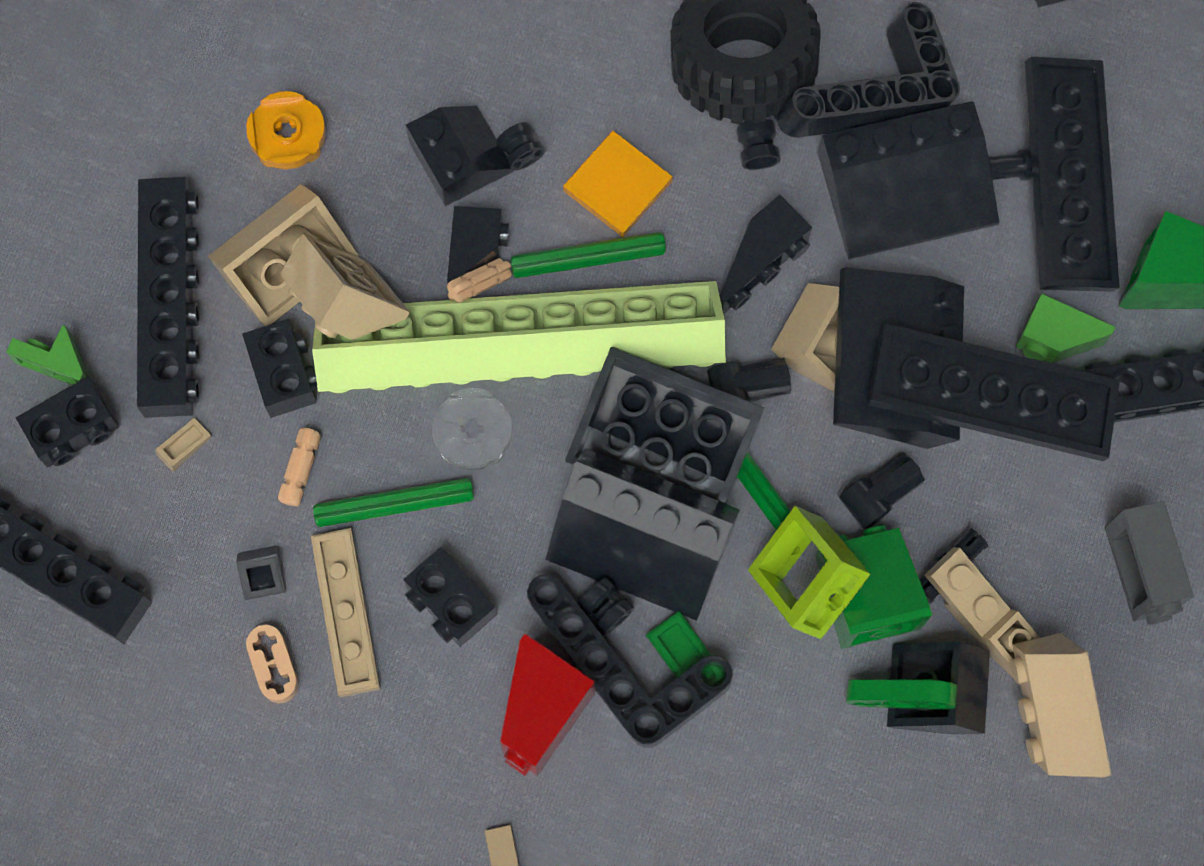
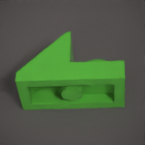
M62 325L51 348L35 339L28 338L25 343L12 338L6 350V353L17 365L69 385H73L86 377L89 378L75 339L65 325Z

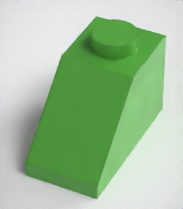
M1041 294L1029 315L1015 347L1023 350V354L1028 358L1054 363L1104 346L1113 334L1115 326Z

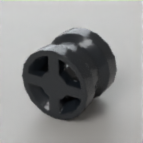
M528 122L511 126L497 138L496 143L501 151L507 153V162L512 170H521L534 164L545 153L542 143L535 141L533 137L534 130Z

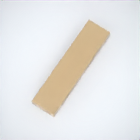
M348 528L311 536L338 696L345 697L380 690L352 529Z

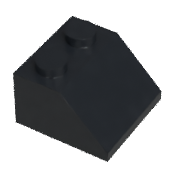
M478 106L439 107L406 124L409 144L445 206L514 172L507 162L508 158L504 151L499 149L496 143L497 139Z
M962 641L893 645L890 680L944 681L956 684L958 688L956 708H888L887 727L950 735L985 734L990 651Z

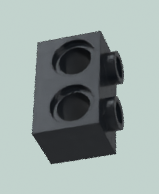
M289 319L242 333L263 403L270 418L316 404L313 390L318 389L316 374L313 366L305 368L301 354L307 353L308 349L301 329L293 331ZM273 344H287L286 350L281 355L272 356L268 354ZM287 379L299 381L297 388L291 392L285 393L279 390L282 382Z
M88 377L15 417L37 457L47 468L52 465L61 466L66 464L76 456L75 452L89 444L94 446L106 441L112 435L111 432L119 428L97 388ZM90 408L96 409L95 416L91 421L86 423L79 422V417L83 411ZM60 429V434L54 442L43 443L44 436L49 430Z
M442 547L437 549L403 579L409 590L404 594L406 599L419 613L426 609L436 621L431 626L446 643L453 639L461 647L497 616L496 607ZM432 576H438L445 580L443 589L435 594H430L423 590L424 582ZM458 606H466L472 610L471 619L464 624H455L450 620L452 610Z

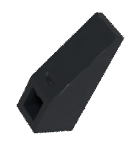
M778 195L751 218L720 293L723 314L731 307L735 311L741 308L751 298L752 293L750 291L760 283L764 286L769 284L780 273L781 268L779 266L789 258L793 261L797 260L810 247L808 242L812 227L781 195Z

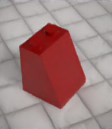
M525 633L519 641L500 744L503 753H505L503 758L506 759L505 763L523 776H526L528 771L538 776L595 695V682Z

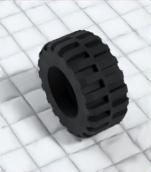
M684 0L680 4V9L674 14L672 29L670 30L672 77L674 83L678 85L679 93L685 100L689 101L691 99V106L703 113L706 110L711 118L722 121L723 118L731 119V123L743 124V120H753L755 124L765 122L766 117L772 115L774 119L777 118L779 110L797 89L815 85V77L818 76L821 34L817 14L814 8L807 3V0ZM753 40L772 47L773 50L758 57L738 58L726 55L718 51L717 48L732 41Z

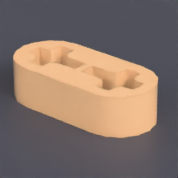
M260 625L254 628L247 637L248 655L263 695L271 702L286 703L293 699L298 691V677L283 635L273 626ZM263 635H267L271 640L277 639V643L271 646L274 656L273 660L268 661L265 653L255 648L261 644L260 637ZM277 667L278 672L283 678L290 679V682L284 685L285 692L278 694L275 689H268V685L274 682L271 669Z

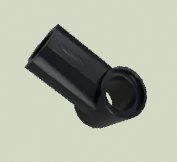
M785 358L743 366L740 362H727L707 370L711 387L748 402L791 394L792 391L791 377Z
M903 453L872 477L865 476L854 483L840 495L839 499L863 530H867L885 517L893 509L892 506L922 485L925 479L921 469L914 460Z

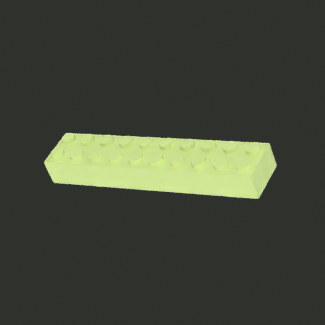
M716 281L470 298L461 303L455 300L403 303L410 311L407 319L354 340L339 334L336 338H332L314 328L312 347L318 392L330 391L333 393H344L352 389L366 388L385 390L394 386L408 385L426 387L430 384L449 382L467 384L471 381L491 379L502 382L512 378L532 376L544 379L560 374L585 376L593 372H601L611 347L666 369L674 366L695 365L698 367H708L714 363H726L725 319Z

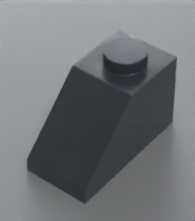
M454 206L447 283L498 258L500 259L501 246L508 247L510 228L509 223H503L501 209Z

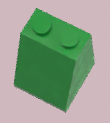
M1165 211L1143 244L1119 307L1123 309H1204V226Z
M886 525L876 526L864 530L862 537L848 540L847 535H838L870 573V576L834 622L841 649L919 631L932 616L930 605L899 528L887 530ZM818 549L815 556L820 571L828 560Z

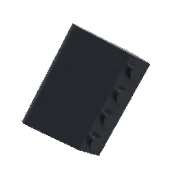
M974 101L824 134L821 137L817 154L848 260L988 228L1000 223L985 136Z
M848 267L840 269L833 425L925 449L960 440V427L867 405L881 326L884 323L963 342L964 286L933 276Z
M611 347L565 462L575 465L576 460L587 448L727 504L764 408Z
M586 448L573 467L562 498L545 560L597 581L608 577L616 586V589L673 612H680L683 616L697 621L740 509Z

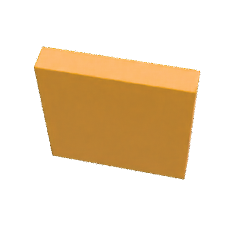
M612 131L563 185V192L623 238L672 183L673 176L616 132Z

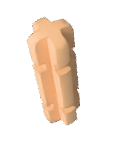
M498 258L462 277L450 281L447 285L449 291L448 298L451 301L455 300L461 303L497 284L507 281L512 276L510 271L511 264Z
M302 427L298 431L295 440L297 448L292 450L284 475L286 483L281 484L278 499L283 504L297 507L301 503L304 493L301 488L307 484L315 458L313 450L318 449L321 439L319 432L316 430Z

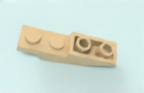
M953 547L925 576L946 600L943 605L983 649L990 651V656L1013 678L1010 660L1015 658L1013 644L1040 637L1019 611L1011 610L961 548Z

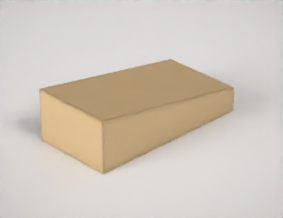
M193 418L155 449L156 455L174 472L211 438V435Z
M511 825L486 830L485 836L491 866H519Z

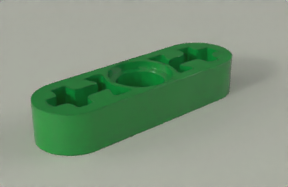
M849 680L846 703L868 708L954 709L956 708L958 686L953 683L935 680Z

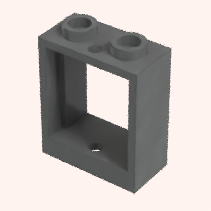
M1164 500L1123 510L1105 528L1133 622L1147 619L1148 625L1168 621L1173 618V614L1182 612V605L1192 599L1194 595Z

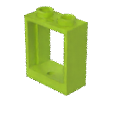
M794 506L748 568L749 573L790 626L819 639L823 638L870 576L869 571L824 518L798 506ZM812 541L828 561L797 600L782 580Z

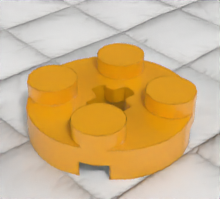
M292 91L276 92L260 101L261 105L256 108L254 113L251 111L246 124L247 138L253 152L258 156L263 165L278 169H294L319 158L326 138L325 122L320 109L315 104L313 105L311 101L306 100L303 95ZM283 123H290L291 128L296 129V132L288 138L276 135V131L282 130Z

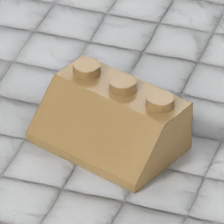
M302 184L208 255V258L228 285L263 326L274 323L300 302L299 299L289 293L290 287L280 273L302 234H306L357 257L359 256L318 195Z
M302 234L280 273L290 287L289 293L300 300L303 304L301 309L315 320V328L332 338H336L339 334L354 340L407 319L410 313L368 261L306 234Z
M1062 633L1013 644L1015 658L1010 660V666L1015 682L1021 684L1023 698L1018 700V707L1023 722L1029 725L1031 738L1026 739V747L1031 762L1033 764L1036 763L1048 775L1111 776L1088 652Z

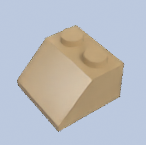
M808 283L771 350L780 358H785L786 364L793 371L834 392L839 287Z

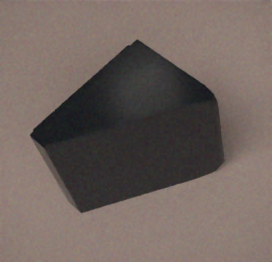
M278 546L249 550L237 554L236 564L245 600L285 593Z

